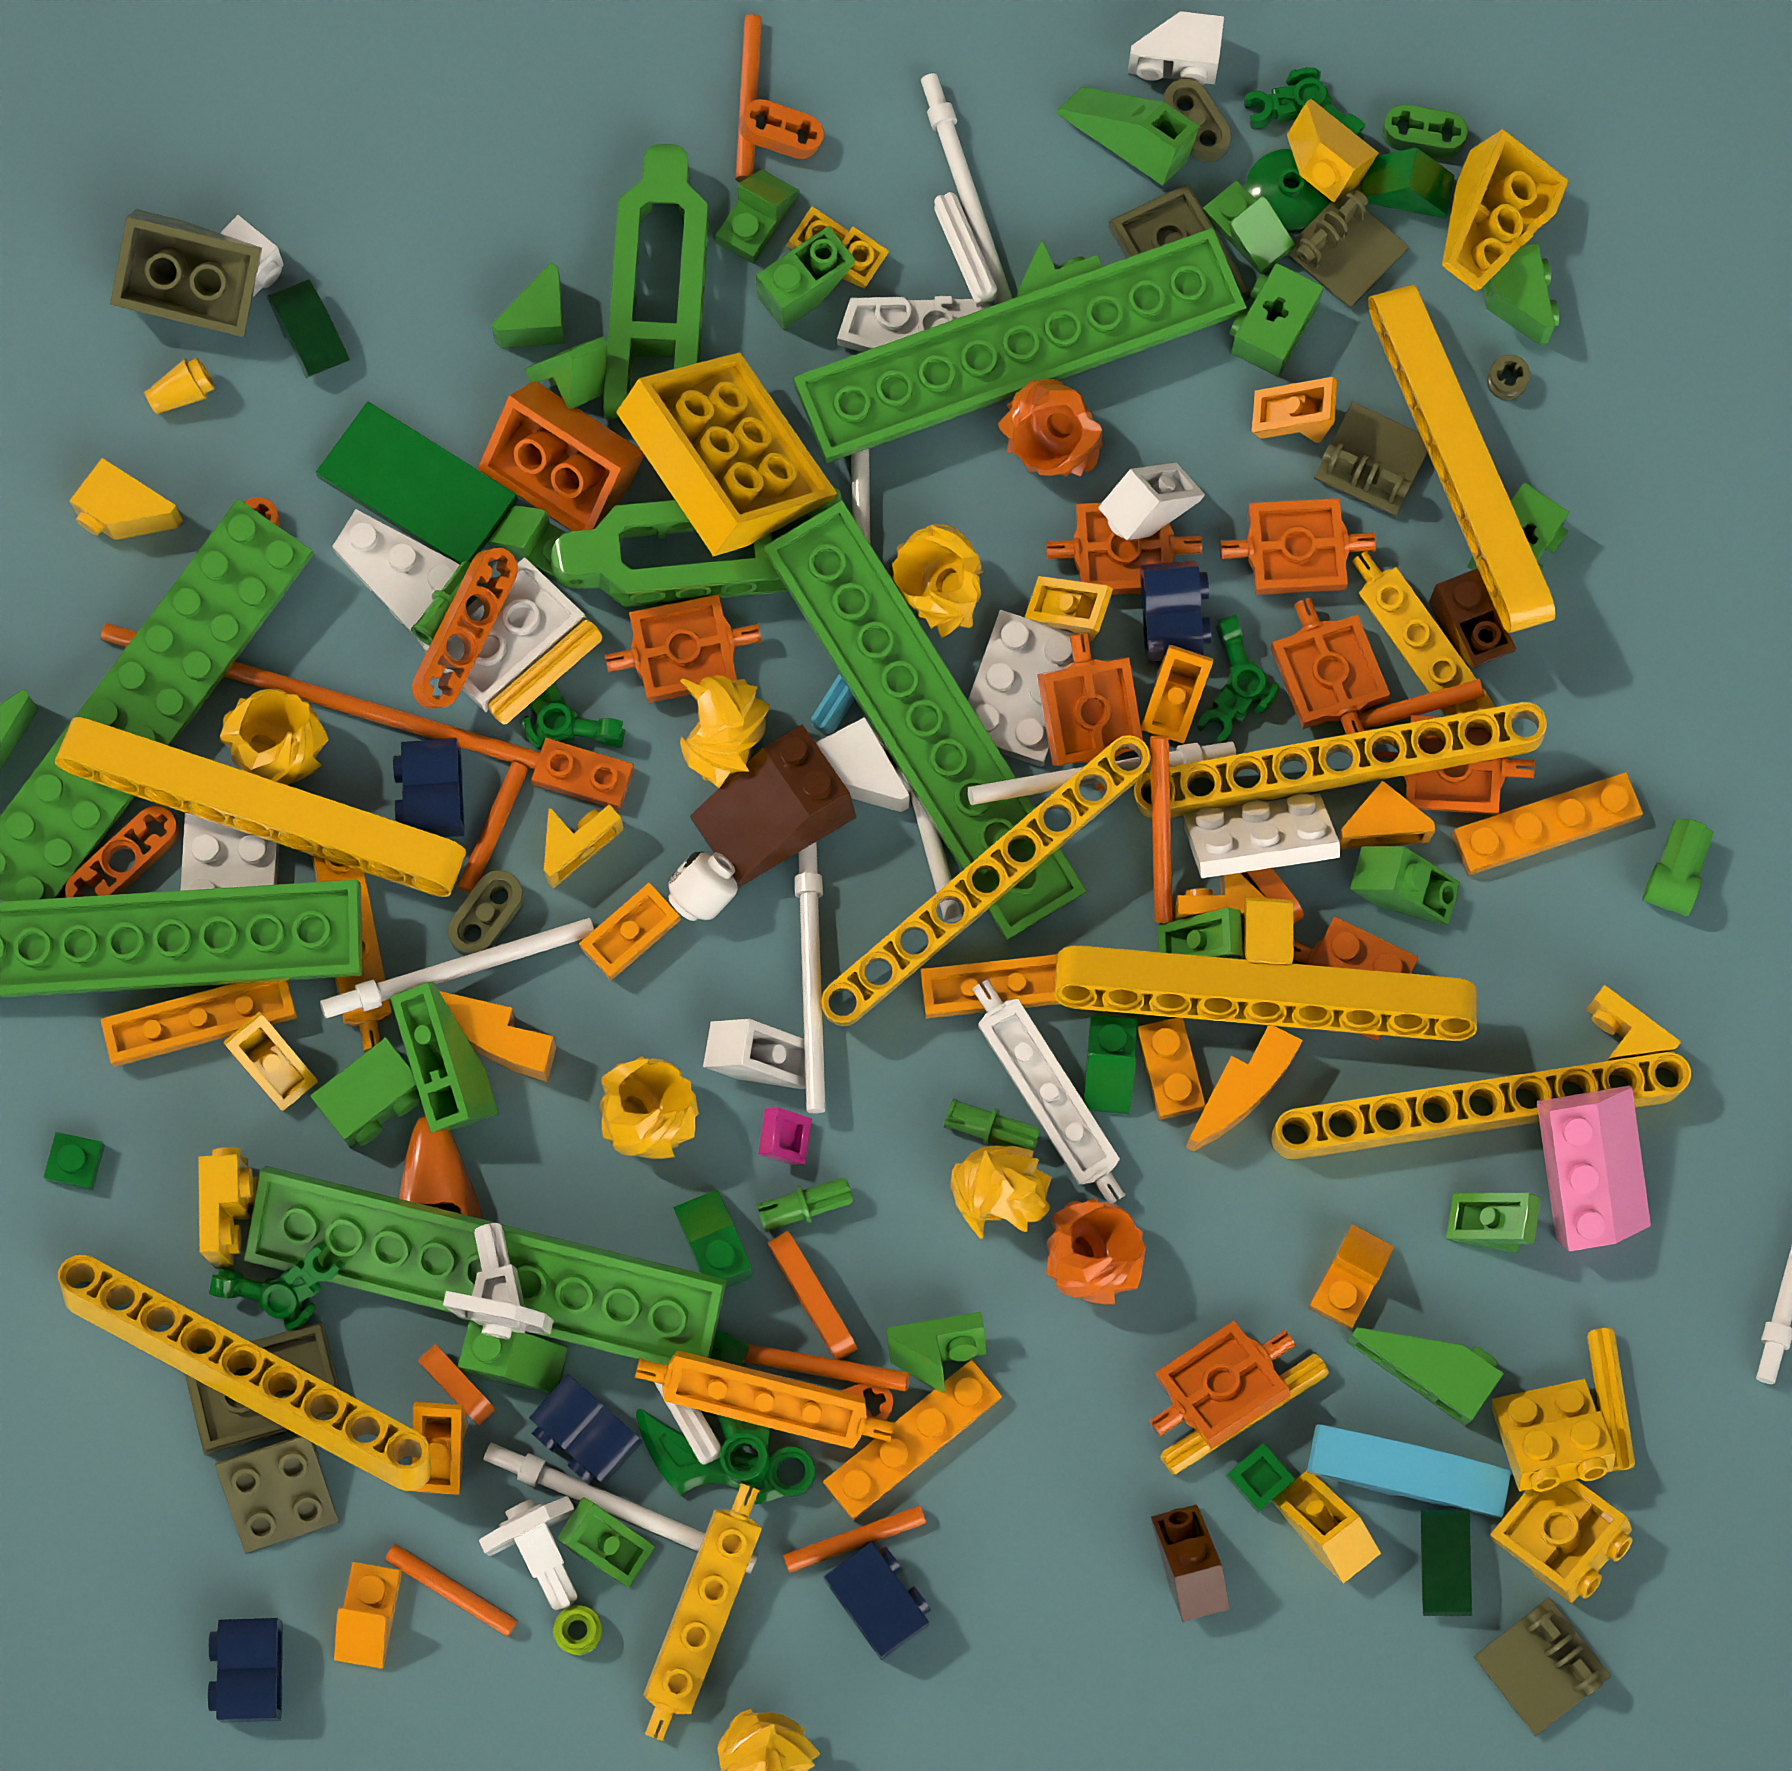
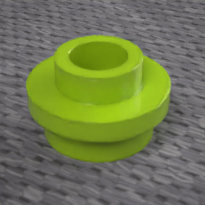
M570 1606L564 1609L554 1622V1639L557 1645L566 1653L572 1655L587 1654L601 1640V1620L592 1609L586 1606ZM577 1621H581L587 1626V1634L580 1640L572 1639L569 1635L570 1626Z

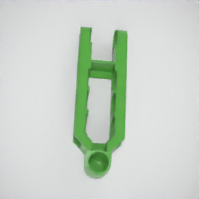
M656 144L651 146L645 152L643 159L642 180L618 199L604 385L605 419H620L616 411L627 397V389H631L633 355L675 357L674 369L700 363L709 235L708 203L690 186L687 153L683 147L675 144ZM653 203L678 204L679 213L684 217L677 323L633 321V305H637L636 264H640L639 223H643V219L652 212Z
M833 487L838 493L833 500L783 527L799 526L803 521H808L842 501L841 491ZM676 500L615 505L595 529L564 533L555 541L552 548L551 569L559 583L576 589L600 588L623 607L683 602L718 594L720 598L788 592L763 552V546L772 542L771 534L753 543L755 558L631 569L621 560L620 551L622 538L657 535L658 539H666L667 534L696 531Z

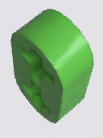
M1413 105L1393 107L1387 113L1382 127V136L1391 148L1402 151L1417 147L1427 155L1450 158L1457 155L1463 149L1468 135V126L1465 120L1458 114ZM1399 120L1408 122L1409 130L1407 135L1398 133ZM1443 128L1451 129V136L1453 137L1450 142L1442 141L1441 132Z

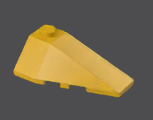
M1501 129L1472 148L1456 183L1442 266L1474 291L1480 290L1510 260V257L1521 246L1526 244L1543 224L1556 214L1569 180L1504 129Z

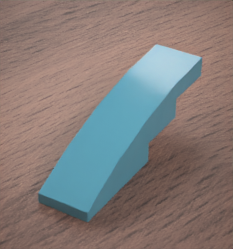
M1316 1425L1307 1473L1390 1496L1401 1495L1441 1507L1452 1506L1492 1518H1503L1511 1470L1417 1445L1325 1425Z

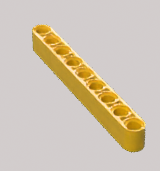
M1410 284L1369 296V313L1375 331L1504 629L1507 633H1513L1553 621L1555 619V607L1550 590L1416 286Z
M1520 702L1169 767L1171 818L1183 816L1186 813L1198 812L1200 809L1207 807L1225 808L1244 805L1246 802L1253 800H1273L1295 794H1306L1529 753L1536 750L1542 744L1546 732V716L1537 705L1530 702ZM1529 719L1536 724L1538 730L1530 737H1521L1513 731L1511 726L1516 720ZM1482 727L1490 733L1491 740L1482 746H1475L1466 739L1465 734L1471 728ZM1435 735L1444 742L1445 747L1439 753L1428 754L1420 748L1419 742L1426 736ZM1381 744H1390L1398 750L1399 754L1394 761L1382 763L1373 756V751ZM1343 752L1348 754L1353 762L1348 769L1335 771L1327 765L1326 761L1332 754ZM1289 761H1299L1307 769L1305 774L1296 780L1285 778L1280 770ZM1244 769L1255 770L1261 777L1259 782L1251 788L1240 787L1234 779ZM1150 770L1145 772L1135 783L1134 796L1139 811L1145 817L1152 819V805L1143 799L1145 791L1151 787ZM1199 777H1206L1215 786L1208 795L1196 796L1189 791L1191 782Z
M82 717L72 718L54 761L60 769L74 776L435 896H450L467 853L464 847L450 839Z
M1131 735L1122 736L1113 741L828 985L821 999L822 1010L827 1020L834 1025L842 1027L850 1026L861 1019L1135 784L1145 773L1150 760L1149 749L1145 742ZM1128 748L1138 754L1141 763L1138 768L1127 771L1117 765L1115 754L1121 749ZM1087 779H1096L1103 784L1105 795L1098 801L1086 800L1079 791V785ZM1052 809L1063 810L1070 819V825L1063 831H1052L1046 827L1044 815ZM1018 839L1027 840L1032 844L1035 855L1027 862L1015 861L1008 853V846L1013 841ZM987 869L997 875L999 886L994 891L983 893L974 887L972 878L980 870ZM945 900L957 901L963 908V917L956 923L948 924L939 919L936 912L940 903ZM913 930L922 932L928 939L926 949L919 954L907 953L901 946V939L905 933ZM874 961L886 962L892 969L890 980L883 985L872 984L865 977L866 968ZM838 992H849L857 1001L854 1011L847 1016L836 1015L829 1007L830 999Z
M1091 946L1065 947L1057 955L1055 1000L1065 1007L1074 1009L1446 1041L1466 1040L1477 1032V988L1472 982L1462 978L1302 964L1248 962L1243 959Z
M1663 1052L1295 1108L1285 1111L1278 1118L1271 1133V1143L1274 1150L1280 1156L1286 1159H1302L1538 1123V1108L1527 1109L1522 1107L1516 1099L1517 1090L1527 1089L1536 1096L1537 1101L1565 1097L1562 1084L1566 1082H1573L1579 1085L1583 1093L1611 1089L1609 1076L1619 1075L1628 1081L1629 1086L1633 1090L1635 1108L1663 1104L1673 1101L1688 1086L1691 1079V1068L1681 1055L1674 1052ZM1665 1068L1671 1071L1676 1079V1086L1671 1088L1661 1085L1656 1079L1655 1070ZM1474 1096L1485 1098L1491 1105V1114L1480 1116L1474 1113L1469 1105V1098ZM1428 1103L1439 1105L1445 1113V1121L1441 1123L1429 1121L1423 1114V1105ZM1381 1110L1393 1112L1398 1118L1399 1127L1394 1130L1382 1128L1377 1123L1376 1113ZM1335 1117H1342L1348 1120L1353 1128V1134L1348 1137L1335 1135L1329 1127V1120ZM1289 1124L1300 1126L1305 1131L1306 1141L1301 1144L1288 1142L1283 1136L1282 1128Z
M75 1255L66 1259L61 1264L58 1270V1281L64 1303L72 1313L397 1489L415 1491L422 1488L429 1481L431 1476L429 1444L426 1438L416 1430L91 1256ZM80 1282H91L87 1287L74 1288ZM121 1303L132 1304L124 1310L113 1309ZM168 1324L172 1326L164 1332L153 1331L160 1325ZM201 1346L213 1347L204 1354L193 1352ZM241 1368L254 1369L245 1376L234 1375ZM281 1390L294 1391L291 1396L286 1398L274 1396ZM322 1412H333L336 1414L328 1420L315 1418ZM364 1434L377 1436L375 1440L367 1443L356 1440ZM405 1456H414L419 1459L411 1465L398 1463Z

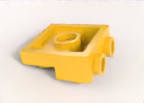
M223 1147L213 1149L212 1156H198L200 1253L214 1268L234 1267V1254L241 1253L242 1235L240 1225H234L233 1220L252 1219V1206L255 1202L259 1180L258 1177H253L251 1168H248V1158L241 1157V1149Z
M1585 1379L1492 1398L1491 1409L1519 1492L1529 1489L1546 1491L1558 1486L1561 1482L1575 1479L1592 1481L1603 1477L1607 1472L1613 1471L1616 1452L1602 1412L1596 1411Z
M1576 1479L1561 1482L1558 1486L1546 1491L1526 1490L1490 1534L1494 1543L1531 1569L1534 1577L1570 1604L1579 1595L1584 1599L1590 1597L1602 1580V1575L1598 1573L1609 1558L1615 1562L1619 1561L1632 1544V1537L1629 1536L1632 1528L1628 1517Z

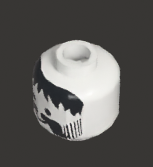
M705 852L692 853L671 875L668 881L670 903L677 912L688 920H712L733 899L738 890L736 881L732 876L735 873V867L725 856L717 852L713 855Z

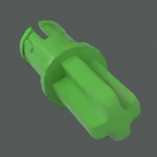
M462 562L444 587L432 593L433 601L417 623L411 627L412 633L423 643L430 646L471 564L470 562Z
M954 1098L946 1114L949 1118H946L944 1122V1128H951L982 1138L985 1145H989L992 1141L1007 1147L1017 1146L1034 1151L1040 1137V1129L1037 1126L1000 1115V1110L994 1108L991 1112L959 1102Z
M839 1178L805 1190L798 1186L796 1187V1192L757 1203V1208L765 1233L781 1226L805 1219L807 1223L812 1222V1216L851 1204L853 1202V1195L846 1178Z

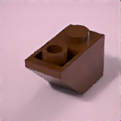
M1478 568L1436 584L1429 600V605L1443 633L1458 654L1472 668L1516 651L1509 633L1506 632L1500 621Z
M1198 1505L1177 1508L1166 1513L1151 1516L1170 1591L1182 1622L1229 1610L1222 1564Z

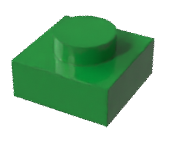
M55 1132L43 1178L49 1182L93 1191L105 1145L102 1141Z
M1264 1442L1226 1475L1257 1513L1296 1480Z

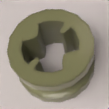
M1516 355L1499 357L1494 361L1487 376L1489 391L1501 400L1510 401L1517 399L1524 393L1530 380L1529 366L1522 358ZM1503 370L1513 371L1511 376L1516 374L1519 376L1514 386L1505 385L1506 379L1502 381L1498 379L1501 377Z

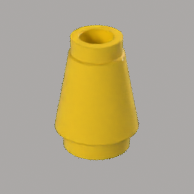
M198 357L190 361L185 358L154 383L151 388L144 391V394L153 411L159 415L163 412L207 399V393L214 390L215 385L206 367Z

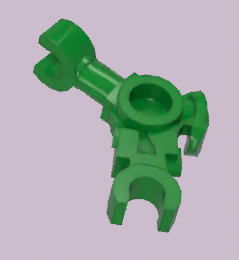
M1313 67L1292 70L1286 79L1288 86L1273 88L1271 90L1272 94L1252 91L1244 96L1245 108L1258 106L1263 109L1261 113L1250 115V126L1253 129L1264 128L1273 118H1277L1278 123L1296 119L1309 99L1315 101L1361 139L1364 138L1361 131L1365 128V124L1353 114L1345 115L1332 105V97L1329 96L1327 88L1323 83L1319 81L1321 71Z
M1236 615L1218 620L1219 625L1216 626L1222 646L1226 648L1232 667L1229 668L1227 683L1213 702V706L1216 709L1204 712L1197 724L1199 731H1202L1206 724L1212 721L1218 722L1222 726L1223 731L1217 737L1216 744L1226 742L1229 739L1233 719L1242 723L1250 710L1249 706L1251 703L1260 701L1255 712L1257 714L1265 713L1275 702L1280 688L1278 683L1267 682V676L1261 668L1255 665L1254 660L1249 661L1243 644L1241 627Z
M555 682L528 705L531 712L537 716L536 724L532 725L529 716H525L522 719L527 739L537 750L542 749L545 738L565 742L567 740L573 741L575 736L592 738L603 745L622 748L626 732L622 728L623 721L618 719L601 718L596 721L579 718L578 713L572 711L566 705L563 696H560Z
M320 1242L306 1254L304 1262L300 1260L281 1276L273 1279L267 1278L263 1283L243 1278V1274L237 1270L221 1267L218 1275H212L209 1294L219 1298L243 1297L258 1301V1308L264 1309L271 1317L284 1319L285 1329L290 1331L302 1326L315 1312L316 1305L313 1302L305 1309L302 1308V1304L307 1297L310 1299L323 1289L318 1281L333 1279L342 1270L344 1263L339 1260L329 1268L320 1265L318 1255L327 1246L324 1242Z

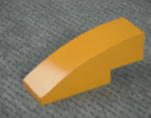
M439 991L475 1052L518 1074L548 1082L557 1048L553 1036L514 1027L516 1017L512 1007Z
M1268 1025L1249 1064L1231 1056L1185 1148L1194 1152L1218 1139L1243 1121L1268 1096L1283 1077L1303 1040L1276 1026Z

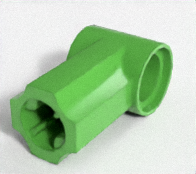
M1676 818L1670 829L1660 863H1656L1650 875L1642 901L1688 917L1701 886L1702 878L1699 877L1714 831L1706 827V824L1696 820Z

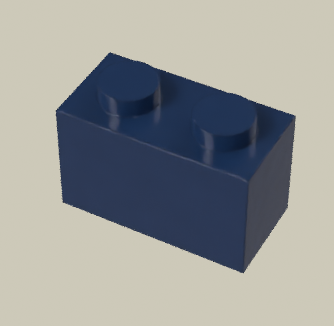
M870 1542L826 1574L824 1581L880 1660H883L929 1626V1621L925 1614L931 1611V1609L915 1586L907 1591L897 1578L896 1574L901 1572L902 1568L888 1548L885 1546L878 1551L875 1545Z

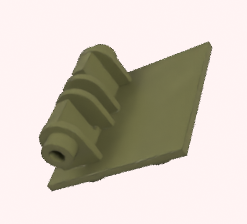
M1355 190L1352 194L1346 193L1335 203L1331 202L1295 238L1296 248L1287 254V256L1349 308L1410 247L1365 209L1368 199L1358 190Z
M1352 402L1332 443L1328 445L1323 455V461L1314 479L1396 517L1428 451L1419 432Z
M299 1436L215 1463L245 1553L339 1523L318 1462L319 1454L316 1444Z
M1550 1597L1473 1657L1535 1737L1587 1695L1589 1696L1604 1684L1603 1682L1611 1677Z

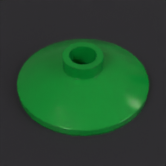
M1280 149L1264 155L1253 165L1247 176L1245 189L1255 200L1261 196L1268 200L1287 232L1303 231L1332 202L1300 176L1291 149ZM1288 179L1298 182L1299 186L1293 189L1288 188L1284 185L1283 181Z

